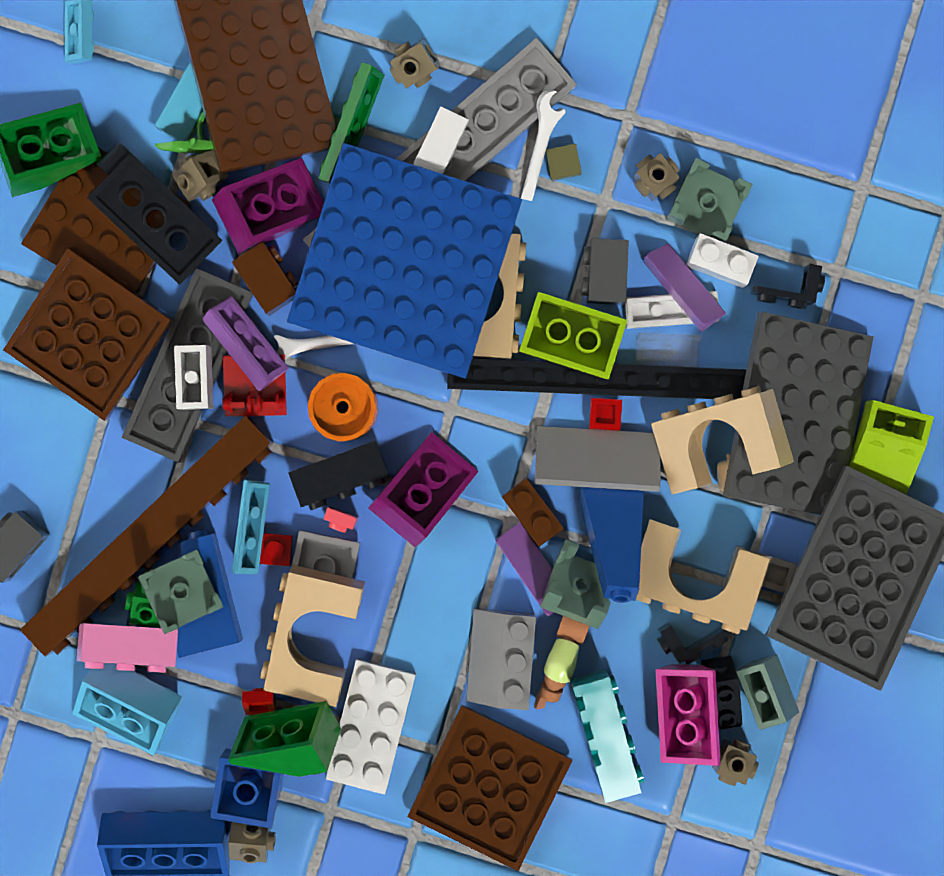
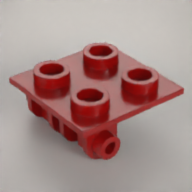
M278 354L285 362V354ZM223 355V410H225V417L287 415L286 372L267 387L258 391L230 355Z

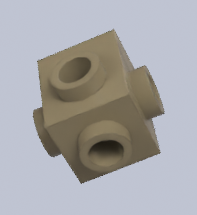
M423 38L413 45L407 41L394 50L396 56L390 61L392 65L390 72L398 84L403 83L406 89L413 84L416 88H419L432 79L430 74L437 70L441 63L426 39ZM410 62L414 63L416 67L411 66Z
M213 150L199 155L192 154L184 158L180 162L181 167L172 175L188 202L197 198H201L202 201L211 198L218 193L216 188L229 177L226 172L220 174Z
M660 153L653 158L650 154L636 165L639 170L633 177L636 181L634 186L644 198L648 196L652 202L660 196L663 200L677 189L674 184L680 178L677 174L679 168L669 156L664 158ZM658 170L662 174L663 179H654L653 171Z
M723 738L720 745L721 765L712 766L714 771L719 774L718 779L720 781L735 786L737 782L746 785L748 778L753 779L759 762L756 761L757 755L751 750L752 745L734 738L733 742ZM741 760L738 769H732L733 761Z
M232 822L228 841L229 860H240L246 863H266L268 851H274L276 832H271V828Z

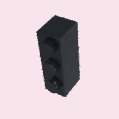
M378 441L367 443L288 472L300 507L308 505L310 511L328 505L326 498L337 495L339 500L357 494L355 488L364 484L367 485L368 489L385 484L383 477L390 475Z

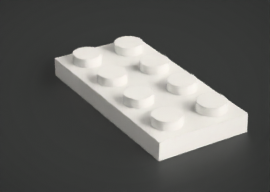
M356 659L339 724L341 731L327 771L326 780L385 795L416 673Z

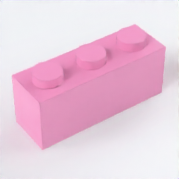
M82 623L79 625L76 661L85 662L84 668L104 669V663H115L116 670L135 671V665H147V672L166 673V666L175 667L178 629L164 634L161 628Z

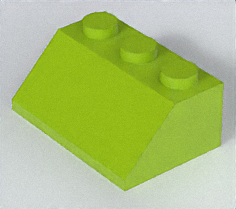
M538 292L519 352L609 380L628 320Z

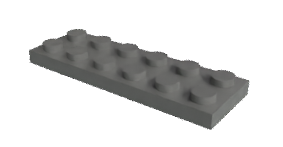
M198 268L195 269L121 438L176 462L181 461L203 409H176L174 346H210L212 349V377L214 386L223 366V355H227L228 352L204 323L203 317L209 309L230 296H233L246 313L253 297L252 292Z

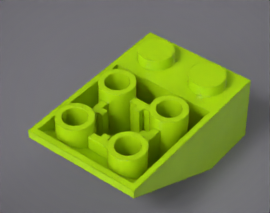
M875 400L866 401L852 449L849 467L907 495L925 451L934 416Z

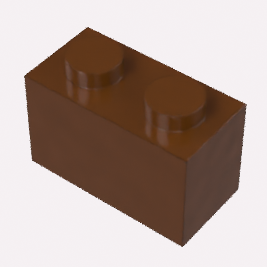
M262 241L232 261V264L264 312L270 316L294 300L299 283L291 271L285 273L279 265L283 259L274 245L268 248Z
M527 478L501 496L539 547L564 529Z

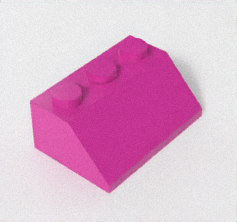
M670 664L656 669L661 763L721 765L715 670L703 665Z

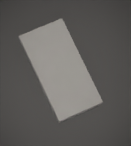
M537 426L535 484L659 492L660 453L654 433Z

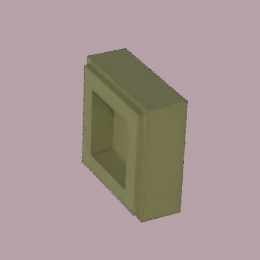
M576 144L546 149L551 181L582 175Z

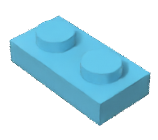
M92 0L65 1V63L78 64L92 60V53L94 51V42L92 40V22L94 20Z

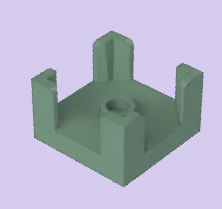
M696 158L689 168L666 220L697 234L701 233L725 243L733 228L732 224L739 208L747 198L753 184L741 178H738L736 181L708 169L710 164Z
M565 539L556 557L540 607L598 629L608 613L611 602L609 598H604L595 563L575 556L579 544Z
M198 550L138 576L164 634L223 608L222 602L218 594L215 593L203 567L204 563Z

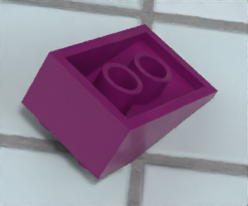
M302 158L225 186L212 199L239 255L249 251L262 241L267 244L320 218L324 205Z
M431 432L368 509L412 546L416 547L430 534L479 471Z

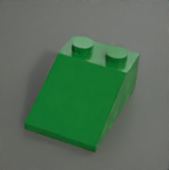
M81 103L0 124V166L12 197L41 190L101 159V154Z
M327 701L245 716L228 761L233 765L297 777L324 773L328 771L341 727Z

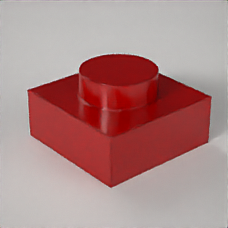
M591 398L589 429L620 431L622 400Z
M263 533L260 564L291 566L293 535Z
M255 688L251 691L242 692V706L245 715L276 711L277 702L274 692L263 690L264 688Z

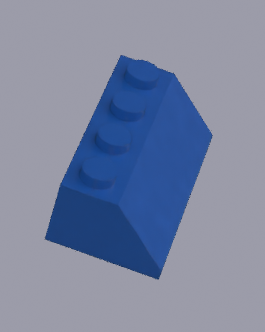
M178 810L175 812L145 811L126 813L124 811H115L113 813H102L97 848L105 875L229 876L228 821L210 818L211 810L205 812Z

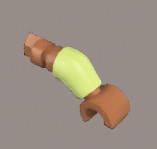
M562 616L556 636L561 639H556L543 669L545 673L544 681L534 702L536 710L544 708L547 701L554 703L560 700L563 688L566 683L571 681L579 653L578 645L584 642L589 629L588 625Z

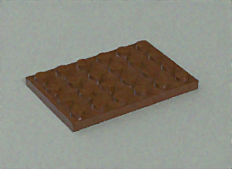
M174 0L220 174L329 150L332 134L337 128L303 0Z

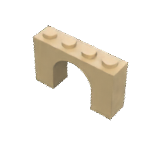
M512 233L498 276L503 288V302L498 312L483 323L473 357L511 360L512 353H518L519 335H514L513 331L514 322L520 323L522 304H516V292H523L524 273H518L519 261H525L526 242H520L521 234Z
M760 386L741 391L743 396L741 398L734 399L733 395L729 394L715 398V405L709 407L706 406L705 401L687 406L688 412L680 414L679 409L661 413L662 420L651 423L672 495L712 483L703 452L702 440L705 429L713 420L724 421L737 430L743 440L752 474L781 468L794 462L773 389L761 392Z
M649 520L641 545L640 583L636 600L650 604L651 599L662 602V609L680 614L681 609L692 612V619L709 624L711 619L723 623L722 629L739 634L741 629L747 631L771 559L739 549L730 580L725 589L710 599H694L678 589L671 574V563L682 529Z
M296 565L292 566L288 574L283 573L279 591L284 592L282 603L277 602L273 620L278 621L276 632L271 631L267 644V650L272 651L270 661H264L260 677L265 679L263 690L317 703L327 701L329 706H337L346 668L312 661L302 655L294 644L292 626L300 616L314 611L356 619L360 609L365 581Z

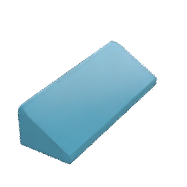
M191 62L155 123V127L178 141L188 140L198 122L200 114L203 112Z
M244 480L232 566V573L258 575L270 487L268 482Z

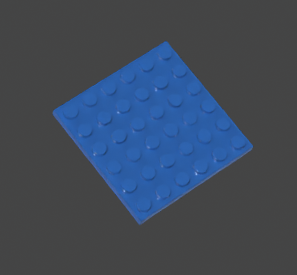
M343 143L287 322L466 379L522 199Z

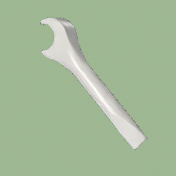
M552 89L546 90L537 99L538 134L521 194V199L532 201L549 137L557 122L565 114V109L553 110L551 108L550 99L557 93Z
M279 335L274 336L279 343L277 353L285 354V360L305 351L354 344L328 335L307 339H290Z

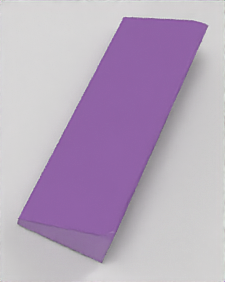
M669 244L645 255L644 264L701 332L726 315V312Z
M233 296L209 309L203 317L204 323L258 391L267 387L289 369Z
M519 522L496 538L495 541L537 603L541 605L552 568L523 525ZM542 608L547 617L554 613Z

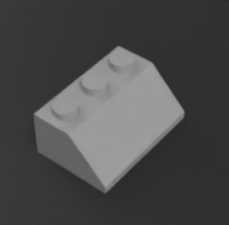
M474 609L466 701L495 708L529 710L536 624L535 613Z

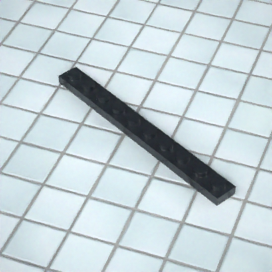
M472 359L466 379L448 373L447 389L715 399L732 394L733 398L737 399L742 396L741 391H743L747 369L614 364L609 380L553 362Z

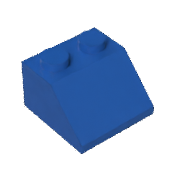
M226 748L219 758L210 818L272 829L284 774L230 764L228 758L232 749Z

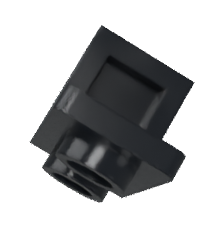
M809 264L804 267L800 293L753 286L750 294L757 295V301L775 303L776 299L788 301L787 306L806 309V305L816 303L817 293H822L825 275L821 274L822 266Z
M666 623L658 628L661 637L657 638V641L666 655L671 652L679 664L685 661L687 665L698 660L702 656L701 651L709 646L715 649L729 640L727 636L732 632L719 627L684 648L672 626Z
M732 656L701 660V665L714 669L716 673L719 730L742 726L739 678Z

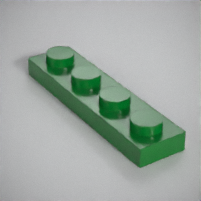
M361 62L358 72L353 77V87L348 100L342 107L340 122L332 134L328 154L321 163L318 179L329 186L343 143L355 147L359 146L385 76L374 66Z

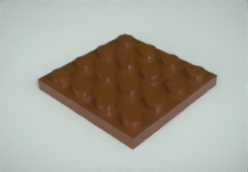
M98 147L102 159L107 152ZM97 161L59 180L21 244L56 266L67 248H73L131 290L138 293L156 262L87 198L108 176L97 165L99 162ZM128 188L123 193V201L128 206H136L141 201V194L135 188ZM176 195L188 208H190V206L192 205L191 203ZM152 210L147 214L146 222L151 228H159L164 223V216L160 211Z
M67 248L3 351L105 421L112 414L173 318L73 248Z
M461 704L407 817L519 871L573 759Z

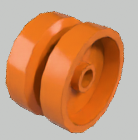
M347 373L331 374L320 380L311 391L308 401L309 419L315 429L326 438L339 442L357 440L367 434L375 424L379 411L377 396L372 387L360 377ZM341 401H345L349 406L346 413H341L337 410V407L341 406Z

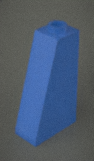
M581 487L579 502L603 596L618 603L636 601L640 583L644 491Z
M206 529L188 533L189 540L181 542V557L198 550L204 563L203 567L215 593L218 594L222 602L223 608L178 628L177 653L179 658L232 645L243 640L216 533L207 534Z

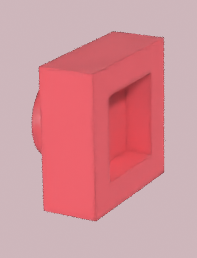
M328 507L323 519L330 522L328 527L346 533L347 528L355 529L359 517L333 507Z

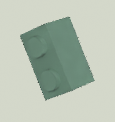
M777 654L749 662L736 671L759 730L786 723L799 713Z

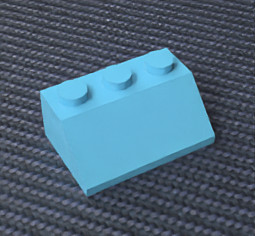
M104 663V669H90L83 679L72 714L154 756L177 713L182 696L176 694L168 687H163L149 680L141 673L116 670L115 663Z

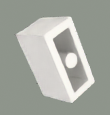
M700 233L695 239L686 265L691 269L743 288L748 285L759 256Z
M208 345L174 346L176 409H214L211 347Z

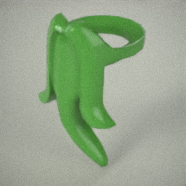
M204 111L200 114L197 122L198 140L192 138L190 141L155 143V147L160 150L177 153L202 154L211 150L214 151L211 137L207 141L202 135V124L205 119Z

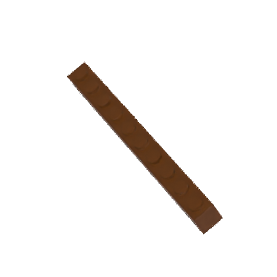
M244 416L31 618L20 631L45 657L53 652L59 655L71 644L68 638L76 631L79 633L80 624H92L94 621L90 617L98 610L102 613L106 611L116 601L112 597L120 589L124 592L128 590L138 580L135 575L143 567L149 570L160 559L158 553L165 546L171 549L182 539L183 536L180 532L187 525L193 528L205 517L202 511L210 503L215 507L227 496L224 490L231 483L234 482L236 485L241 483L250 474L247 468L255 461L260 464L272 453L269 447L274 442L249 416Z

